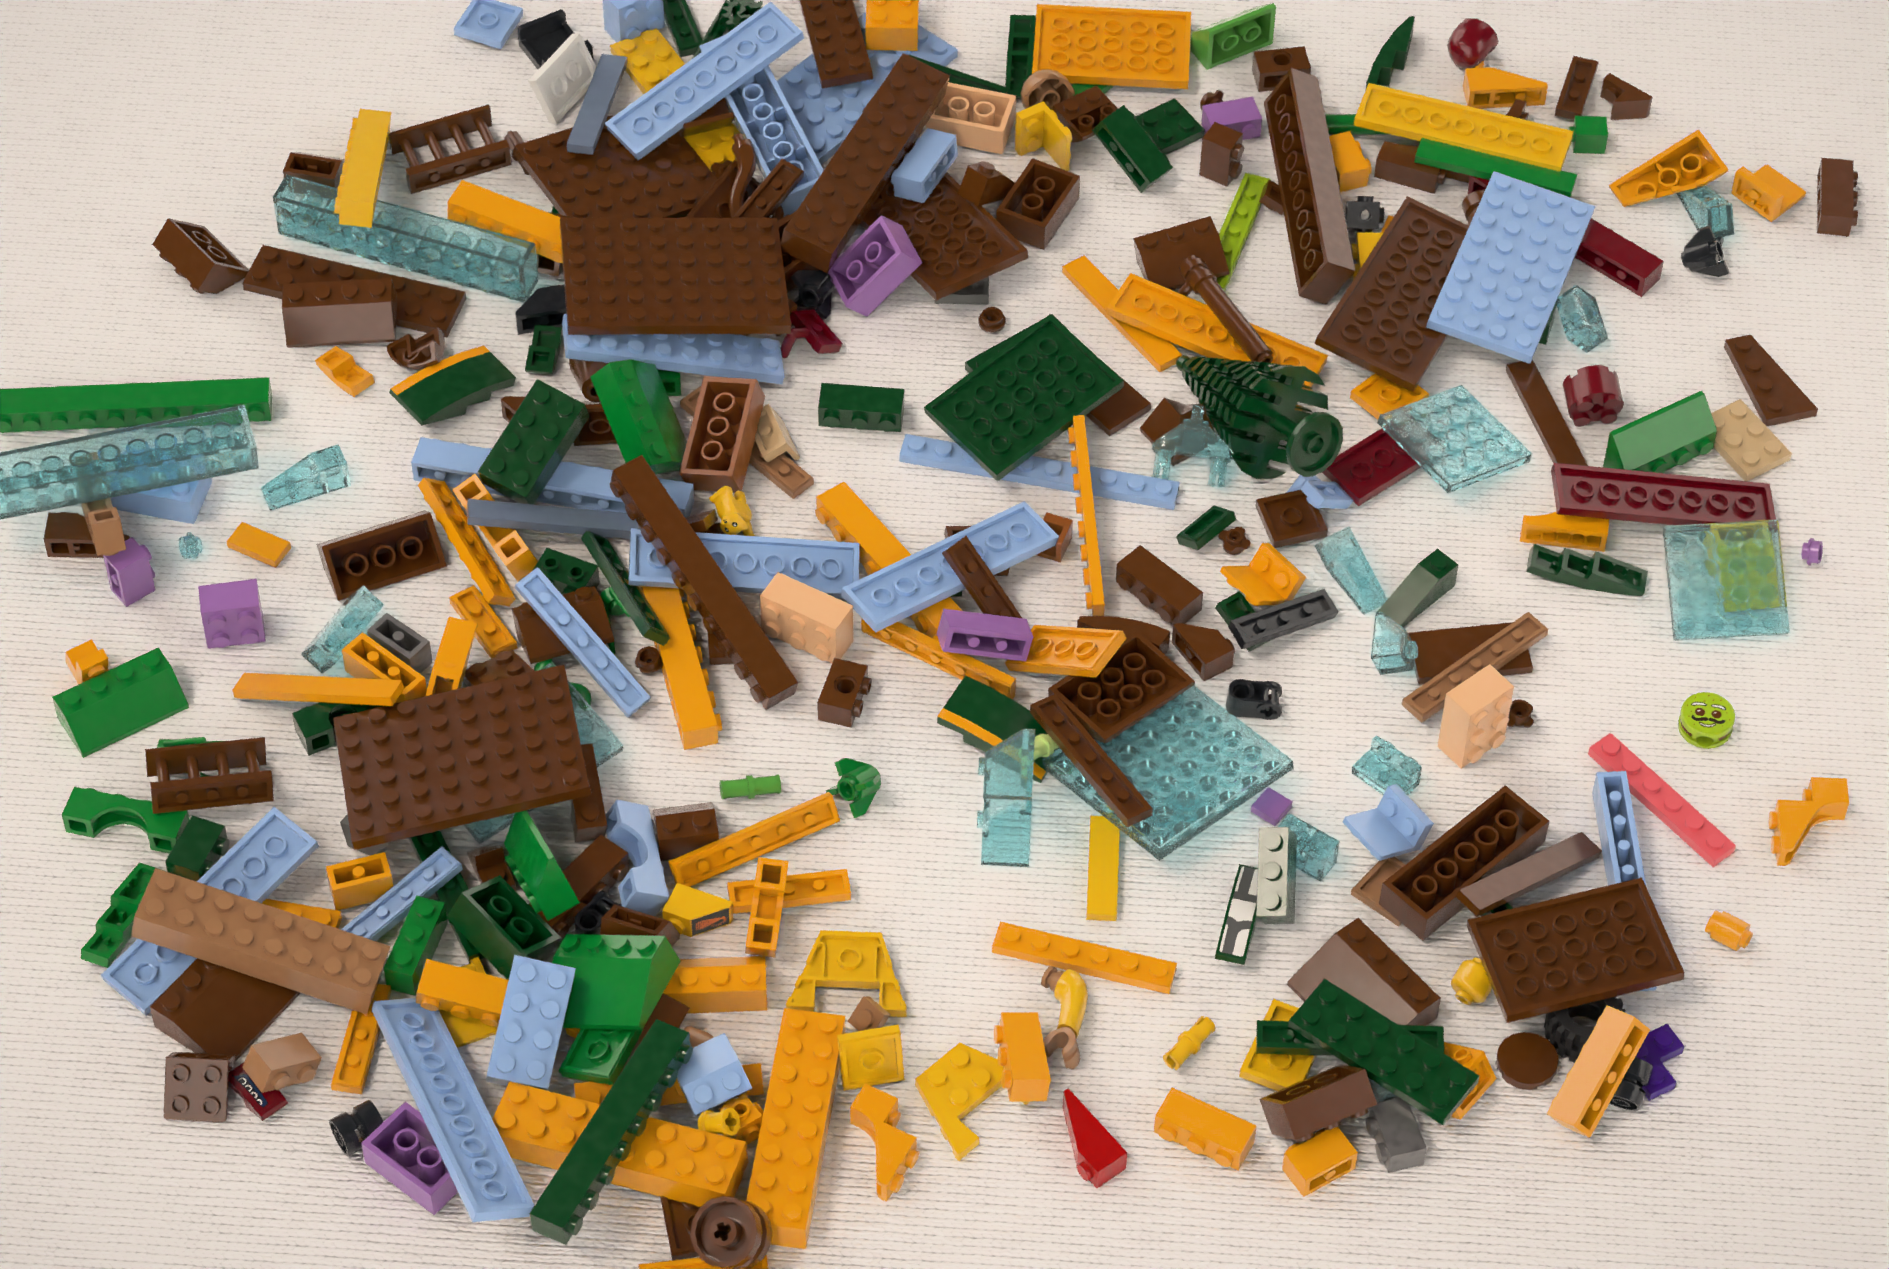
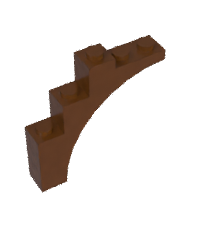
M1516 99L1506 115L1528 120L1529 113L1525 112L1526 101ZM1384 141L1376 158L1375 178L1435 194L1439 184H1444L1446 177L1469 184L1470 175L1415 163V155L1419 146Z

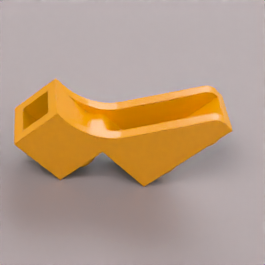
M1811 777L1808 789H1803L1802 801L1777 800L1775 811H1770L1769 829H1774V836L1771 838V853L1776 854L1777 866L1790 864L1813 826L1827 820L1845 819L1849 805L1846 778Z
M865 1083L850 1106V1124L864 1130L875 1144L877 1196L887 1202L893 1192L897 1193L900 1190L906 1170L908 1168L912 1169L918 1160L917 1137L895 1128L901 1116V1113L898 1112V1098Z

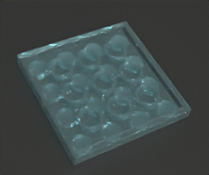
M1462 385L1381 414L1377 422L1447 493L1530 462L1532 453Z
M1778 520L1663 527L1673 641L1783 635L1790 632Z

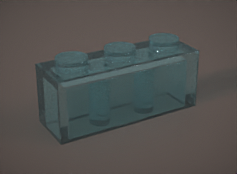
M363 585L346 599L301 655L323 674L338 662L343 656L342 649L362 633L384 604Z

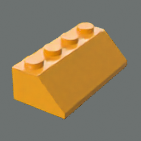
M765 956L680 959V964L663 992L688 1006L690 1009L687 1014L767 1011Z

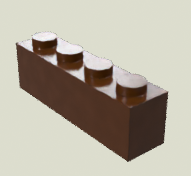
M600 835L563 870L580 903L547 921L542 911L537 913L561 937L560 940L566 936L569 928L575 924L577 913L599 891L604 890L608 893L617 882L623 881L630 870L628 852L603 835Z

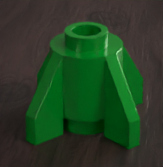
M842 758L834 762L841 779L836 786L826 790V793L829 792L832 795L840 794L844 800L854 801L849 806L853 817L857 818L867 812L876 792L881 787V776L879 771L870 764Z

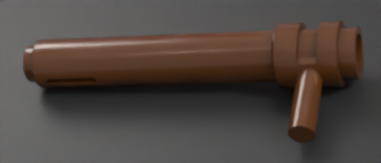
M1195 255L1185 258L1179 266L1185 283L1177 293L1188 296L1193 290L1195 294L1200 295L1251 361L1271 363L1273 361L1272 351L1217 283V277L1211 269H1208L1204 260Z

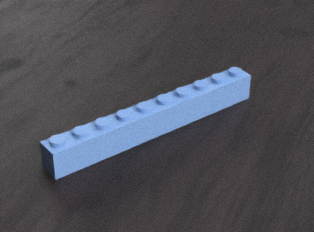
M421 437L411 462L413 479L421 481L425 477L445 481L447 486L457 487L476 474L482 482L478 470L492 448H482L463 443L458 444ZM560 462L536 502L571 508L627 513L622 499L615 497L610 488L613 470L573 462ZM658 478L684 517L690 516L694 504L693 484ZM483 484L490 494L505 496Z

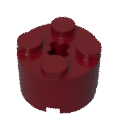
M1592 365L1577 370L1578 375L1572 378L1568 375L1564 379L1563 390L1567 409L1575 426L1582 427L1592 421L1610 424L1618 419L1617 414L1622 410L1624 402L1616 371L1610 372L1607 366Z

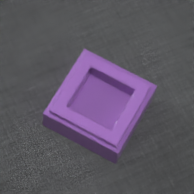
M1267 787L1252 804L1251 812L1276 826L1292 808L1293 801Z

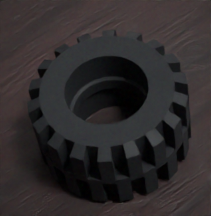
M1615 996L1546 1013L1544 1023L1545 1038L1550 1039L1549 1042L1555 1049H1558L1557 1054L1563 1058L1566 1055L1569 1057V1061L1575 1063L1583 1045L1587 1042L1595 1026H1582L1571 1018L1583 1016L1597 1023L1598 1018L1602 1015L1607 1005L1626 1013L1625 1009H1623L1624 1003L1621 998L1616 999Z

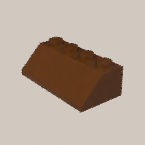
M392 278L283 284L282 314L287 348L396 341L397 291Z
M426 510L316 544L324 571L337 601L447 567L431 512Z

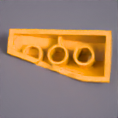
M1698 129L1609 185V188L1622 206L1626 207L1705 186L1728 172V168Z

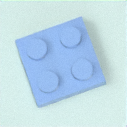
M472 0L455 25L454 35L502 49L522 19L523 8L497 0Z

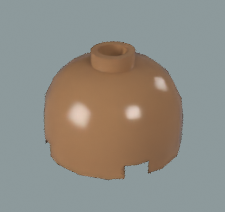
M1044 69L1031 74L1024 82L1021 91V101L1025 109L1044 102L1050 110H1053V105L1072 97L1075 93L1072 85L1064 75L1055 70Z

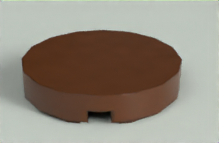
M1521 1032L1512 1034L1502 1041L1497 1051L1496 1067L1502 1074V1078L1510 1085L1519 1089L1533 1090L1537 1089V1086H1542L1543 1084L1545 1086L1552 1081L1557 1072L1559 1058L1555 1047L1548 1039L1536 1033Z

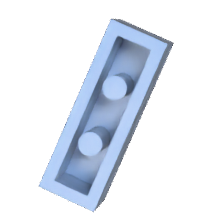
M927 128L923 135L917 138L914 147L905 155L898 169H895L892 173L891 183L894 185V195L924 203L958 156L956 135Z

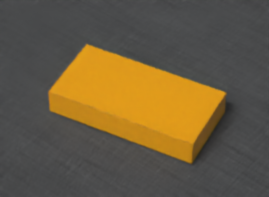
M241 522L227 540L228 548L275 568L291 549L289 541L244 522Z

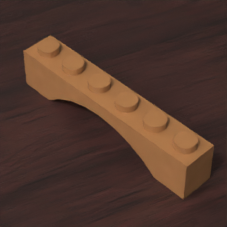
M96 449L68 455L74 487L97 556H112L119 551L126 550L120 516L117 508L112 506Z

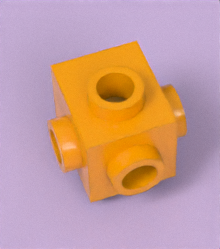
M743 1094L738 1098L726 1101L719 1108V1112L724 1108H734L740 1118L738 1133L734 1136L726 1137L745 1141L746 1145L759 1138L764 1112L756 1101L752 1103L748 1096Z

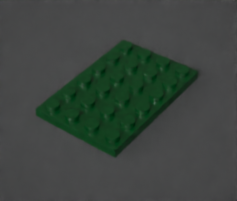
M1049 314L924 406V411L931 420L998 482L1066 431L1068 427H1071L1073 425V416H1086L1124 387V380L1055 317Z

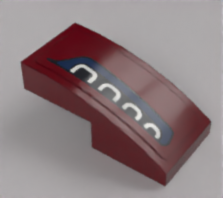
M243 1062L229 1072L228 1086L242 1097L246 1107L263 1121L286 1106L288 1102L279 1090L262 1093L242 1068Z

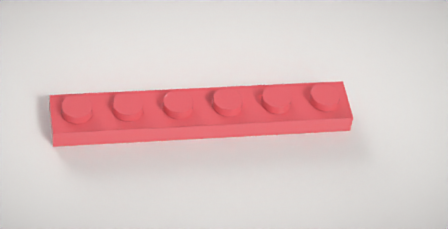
M1609 733L1589 747L1588 755L1607 772L1626 771L1630 793L1712 867L1734 853L1736 845L1613 734Z

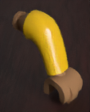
M1050 966L1042 976L1041 985L1045 988L1050 987V990L1054 992V997L1060 1002L1061 1007L1057 1029L1050 1032L1043 1039L1046 1056L1050 1057L1056 1049L1063 1048L1062 1055L1066 1069L1074 1070L1080 1062V1052L1076 1039L1086 1011L1088 1000L1087 986L1078 972L1072 969H1068L1065 972L1057 971V968Z

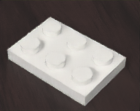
M572 33L528 80L549 123L557 124L587 92L596 70V65L580 34Z

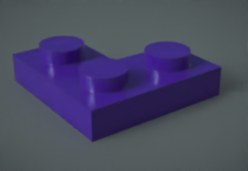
M1668 1024L1650 1031L1635 1056L1653 1067L1649 1084L1642 1087L1649 1101L1675 1089L1677 1083L1663 1065V1062L1682 1054L1685 1046Z

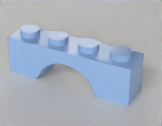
M616 799L606 814L607 839L628 852V856L634 865V868L630 869L618 886L622 907L656 916L669 898V889L666 887L664 867L661 864L658 851L659 845L655 838L654 824L650 816L649 807Z

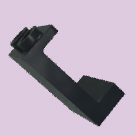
M563 9L527 22L517 28L519 46L537 70L541 68L572 33L575 34L566 22V13ZM586 40L584 43L593 59V46Z

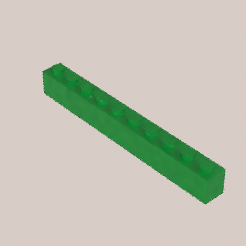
M269 377L0 389V433L272 421V390Z

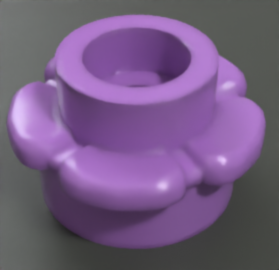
M1810 538L1808 543H1803L1802 559L1807 560L1808 566H1811L1812 563L1820 564L1823 554L1822 541H1815L1814 538Z

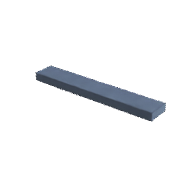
M601 54L569 136L567 152L593 155L627 65L626 56Z
M468 499L466 506L468 525L579 535L590 531L602 537L630 539L631 528L638 529L637 521L631 520L628 514L623 512Z

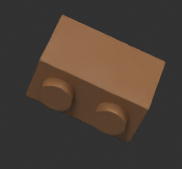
M298 1033L251 1045L242 1068L259 1090L264 1093L313 1080L322 1057L304 1034Z

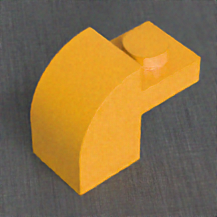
M92 639L65 652V662L78 684L109 670L108 657L103 649L98 650Z

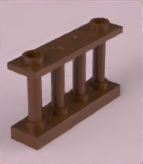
M489 104L388 133L392 155L403 152L410 166L406 168V177L411 194L512 165L510 145L507 139L495 142L488 128L492 126ZM478 130L485 146L470 149L464 134ZM453 138L460 153L445 157L438 142ZM428 145L435 160L420 164L413 149Z
M265 737L145 749L147 777H158V782H150L153 814L274 801L271 770L260 771L261 765H267ZM231 768H248L246 773L230 774ZM218 770L217 776L200 777V772ZM188 773L187 779L170 780L169 775Z

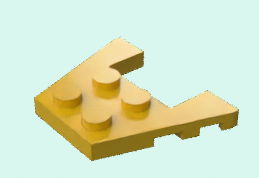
M820 930L806 960L805 968L795 983V989L791 997H788L786 1008L814 1012L816 987L880 989L879 1005L891 1014L890 1017H906V1004L903 1001L898 980L893 972L892 962L882 933Z
M958 1043L915 1079V1086L931 1115L938 1122L945 1140H948L952 1147V1153L958 1161L979 1145V1137L960 1120L1002 1086V1071L1004 1070L1003 1066L998 1065V1059L962 1043ZM1022 1101V1102H1023L1025 1105H1027V1104H1028L1029 1102H1031V1101Z

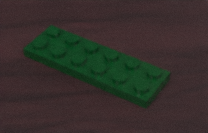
M1325 978L1289 1020V1028L1347 1065L1365 1069L1369 1079L1441 1125L1447 1122L1479 1082V1075Z

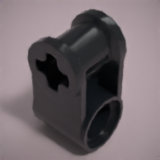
M1236 679L1229 684L1225 704L1226 710L1235 717H1252L1265 720L1277 719L1282 714V707L1279 704L1282 686L1273 681Z
M599 891L575 916V934L600 935L602 917L614 904L622 906V903L618 904L609 898V894L606 891Z

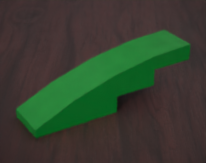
M139 862L111 895L110 907L96 922L95 934L81 949L82 960L106 968L113 963L132 937L134 916L155 867Z

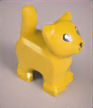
M724 486L709 497L710 501L716 506L717 513L721 519L720 528L725 534L737 535L742 531L744 536H755L750 522L752 513L746 503L744 492L738 490L733 496L732 488Z

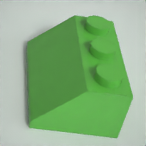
M1271 3L1257 6L1192 32L1191 52L1204 68L1208 70L1273 44L1276 5Z

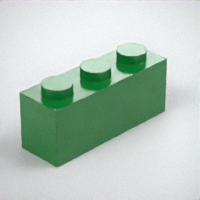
M416 895L383 968L386 985H391V990L416 996L426 959L432 960L448 924L444 902Z

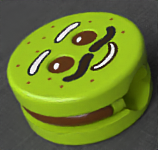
M1710 692L1693 694L1684 701L1678 720L1679 732L1688 743L1696 747L1705 749L1719 747L1726 743L1732 734L1735 711L1729 701L1718 694Z

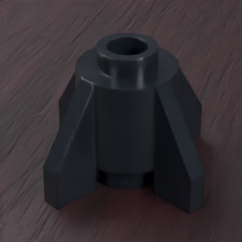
M1711 226L1700 228L1684 246V252L1681 253L1684 267H1689L1692 272L1716 277L1729 274L1726 262L1723 260L1724 256L1721 247L1724 241L1723 237L1715 238Z
M821 270L796 271L790 277L799 288L798 297L793 302L797 304V307L801 304L806 307H816L815 311L822 320L826 319L831 314L832 291L834 289L832 277Z

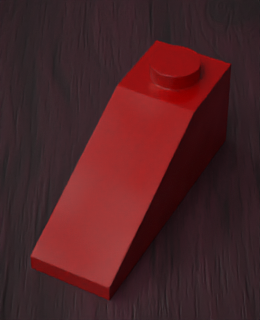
M1069 1088L1063 1091L1062 1108L1077 1171L1085 1181L1089 1180L1097 1189L1126 1169L1127 1151Z

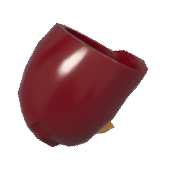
M1466 18L1452 32L1447 48L1450 58L1457 67L1463 69L1484 68L1486 56L1495 49L1499 41L1496 32L1486 22L1476 18Z

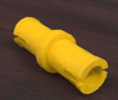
M1201 1016L1188 1031L1182 1032L1178 1036V1042L1163 1055L1165 1064L1171 1069L1175 1068V1070H1178L1191 1054H1196L1201 1049L1203 1041L1215 1031L1216 1027L1213 1021L1208 1017L1204 1018V1016Z

